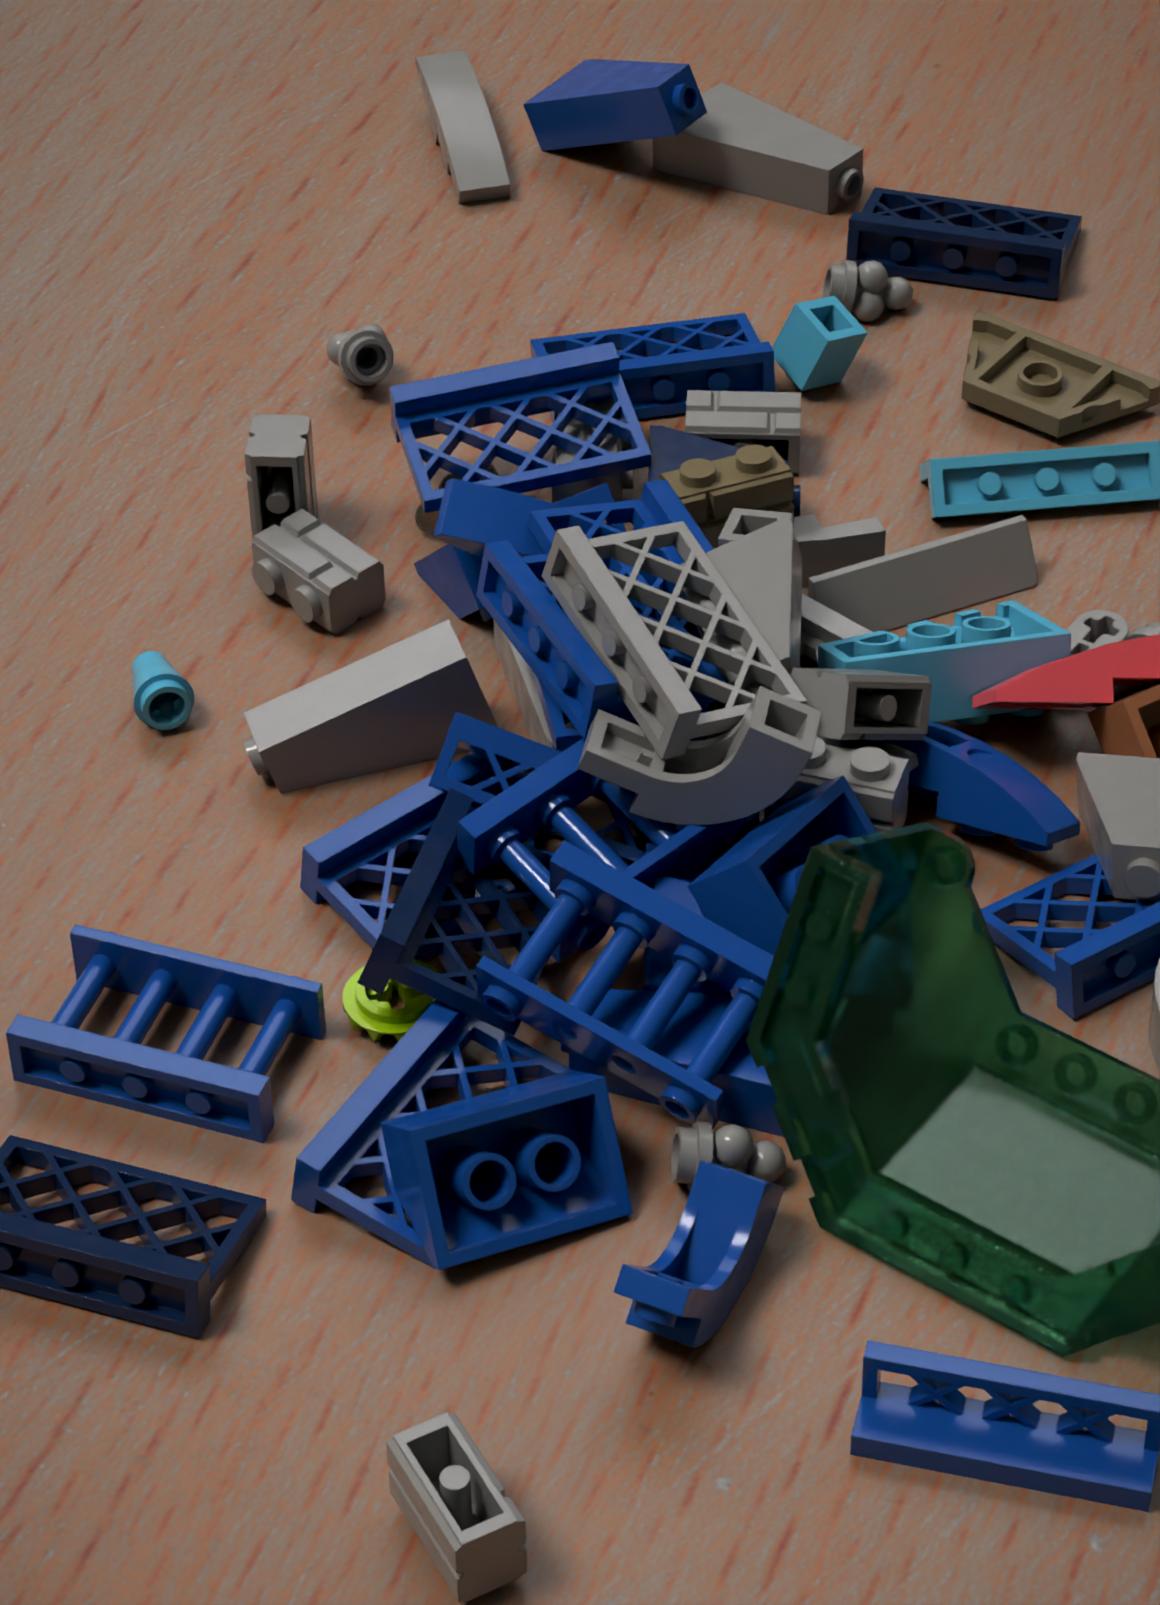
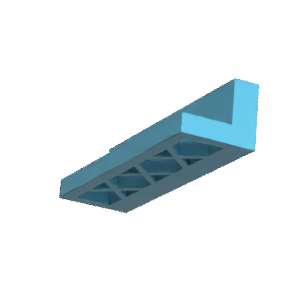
M1160 441L929 459L919 464L920 482L928 481L931 519L1160 500Z

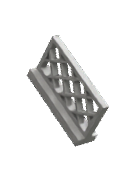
M684 521L590 539L586 537L579 525L556 530L542 578L571 622L619 682L618 694L662 760L685 755L690 739L729 731L735 727L745 715L755 694L741 689L745 678L768 686L774 692L806 705L807 699ZM674 545L684 560L685 565L681 566L649 552L652 549ZM602 559H614L632 566L633 570L630 576L626 577L609 570ZM641 570L675 583L676 586L673 593L669 594L637 581ZM683 587L709 597L716 607L715 611L680 598ZM628 598L663 611L660 622L639 615ZM671 615L706 628L703 640L667 626ZM716 632L740 642L747 652L746 657L710 643L713 633ZM659 644L695 657L691 668L669 661ZM705 661L738 674L734 686L697 672L701 662ZM689 690L723 702L726 706L723 709L701 713V707Z

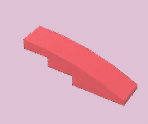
M1160 634L1105 644L1025 670L973 695L972 709L1091 710L1113 704V685L1148 686L1160 682Z

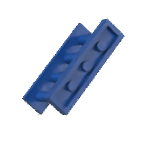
M633 715L619 717L639 726ZM582 738L459 820L457 858L473 875L492 862L497 864L503 862L550 910L557 900L554 894L549 891L550 872L522 844L523 841L543 828H555L567 842L654 889L655 876H670L680 879L726 846L730 845L733 847L760 823V811L725 823L688 825L681 831H678L671 823L660 822L630 813L635 792L604 782L594 775L577 769L585 744V740ZM593 794H605L657 847L629 866L573 808ZM591 914L586 916L579 915L552 954V957L559 963L578 949L581 952L590 950L604 938L611 925Z
M564 840L550 859L549 891L554 894L557 900L509 969L486 956L481 958L476 966L477 995L481 997L485 1007L496 1016L507 1021H515L518 1018L657 1097L662 1107L674 1117L688 1123H692L695 1120L710 1122L712 1129H714L720 1119L723 1090L712 1085L711 1082L756 1014H765L767 1012L784 1021L797 1001L801 971ZM591 914L611 925L615 933L569 1001L565 1002L533 984V982L578 916ZM648 946L670 958L674 966L626 1036L595 1019L592 1015L637 948H646ZM708 979L729 991L733 1000L686 1070L651 1049L696 981Z
M75 924L70 932L77 982L52 1022L17 1014L6 1032L13 1079L30 1085L264 1143L274 1126L270 1077L266 1076L290 1033L322 1040L326 1033L322 983ZM105 987L139 995L114 1037L79 1029ZM166 1002L200 1010L179 1048L174 1053L141 1045ZM228 1017L262 1026L239 1068L203 1060Z

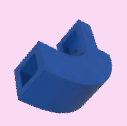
M701 1160L679 1224L660 1257L648 1267L622 1265L613 1293L633 1299L626 1324L690 1347H698L707 1342L724 1324L748 1284L770 1233L785 1187L719 1164Z

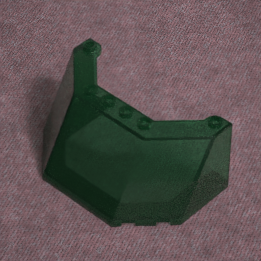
M924 822L813 846L810 848L746 1041L756 1067H765L778 1103L773 1104L772 1107L793 1161L801 1159L815 1195L809 1198V1202L819 1227L1062 1357L1115 1337L1127 1335L1160 1323V1079L1021 1011L971 885L975 875V861L970 848L961 838L935 825Z

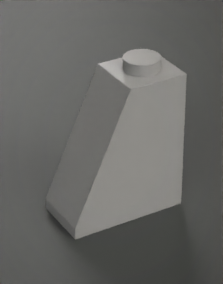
M786 516L706 552V555L784 668L791 674L793 668H800L803 559L793 524L789 516ZM683 587L680 594L682 599L715 611L716 607L709 597ZM695 625L701 639L703 640V637L707 629ZM716 632L713 633L710 643L746 657L747 652L740 642ZM716 666L729 684L734 686L738 674ZM748 678L744 679L741 689L755 695L760 686L773 691L772 688Z
M1078 752L1076 757L1078 812L1114 898L1159 902L1160 758Z

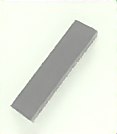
M1019 515L810 577L808 597L872 632L880 630L888 632L907 626L910 623L928 620L1037 586L1038 573L1027 519L1023 515Z

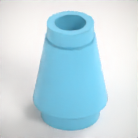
M148 651L140 654L132 665L134 710L137 717L146 725L159 730H170L180 726L189 717L194 704V692L191 685L161 653Z

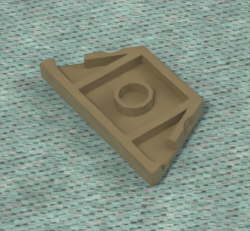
M978 310L973 317L972 336L969 341L967 364L965 365L962 383V399L983 407L989 412L1003 415L1028 425L1039 432L1059 438L1159 404L1160 381Z

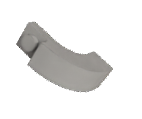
M760 686L745 715L735 727L711 739L690 741L685 755L662 760L640 726L598 709L589 727L577 769L594 775L604 782L635 792L630 813L644 818L679 825H711L730 822L763 810L782 797L795 784L813 754L822 711Z

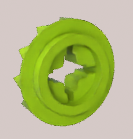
M413 960V962L441 974L433 966L419 960ZM364 967L360 968L349 978L342 995L343 1012L348 1014L352 1030H367L373 1042L380 1040L386 1035H394L399 1042L436 999L391 978L383 994L377 993L357 983L364 970ZM398 990L399 998L403 999L404 1008L391 1009L389 999H392V991Z

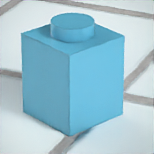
M836 296L796 303L772 347L774 350V360L801 391L839 383L845 376L868 332Z

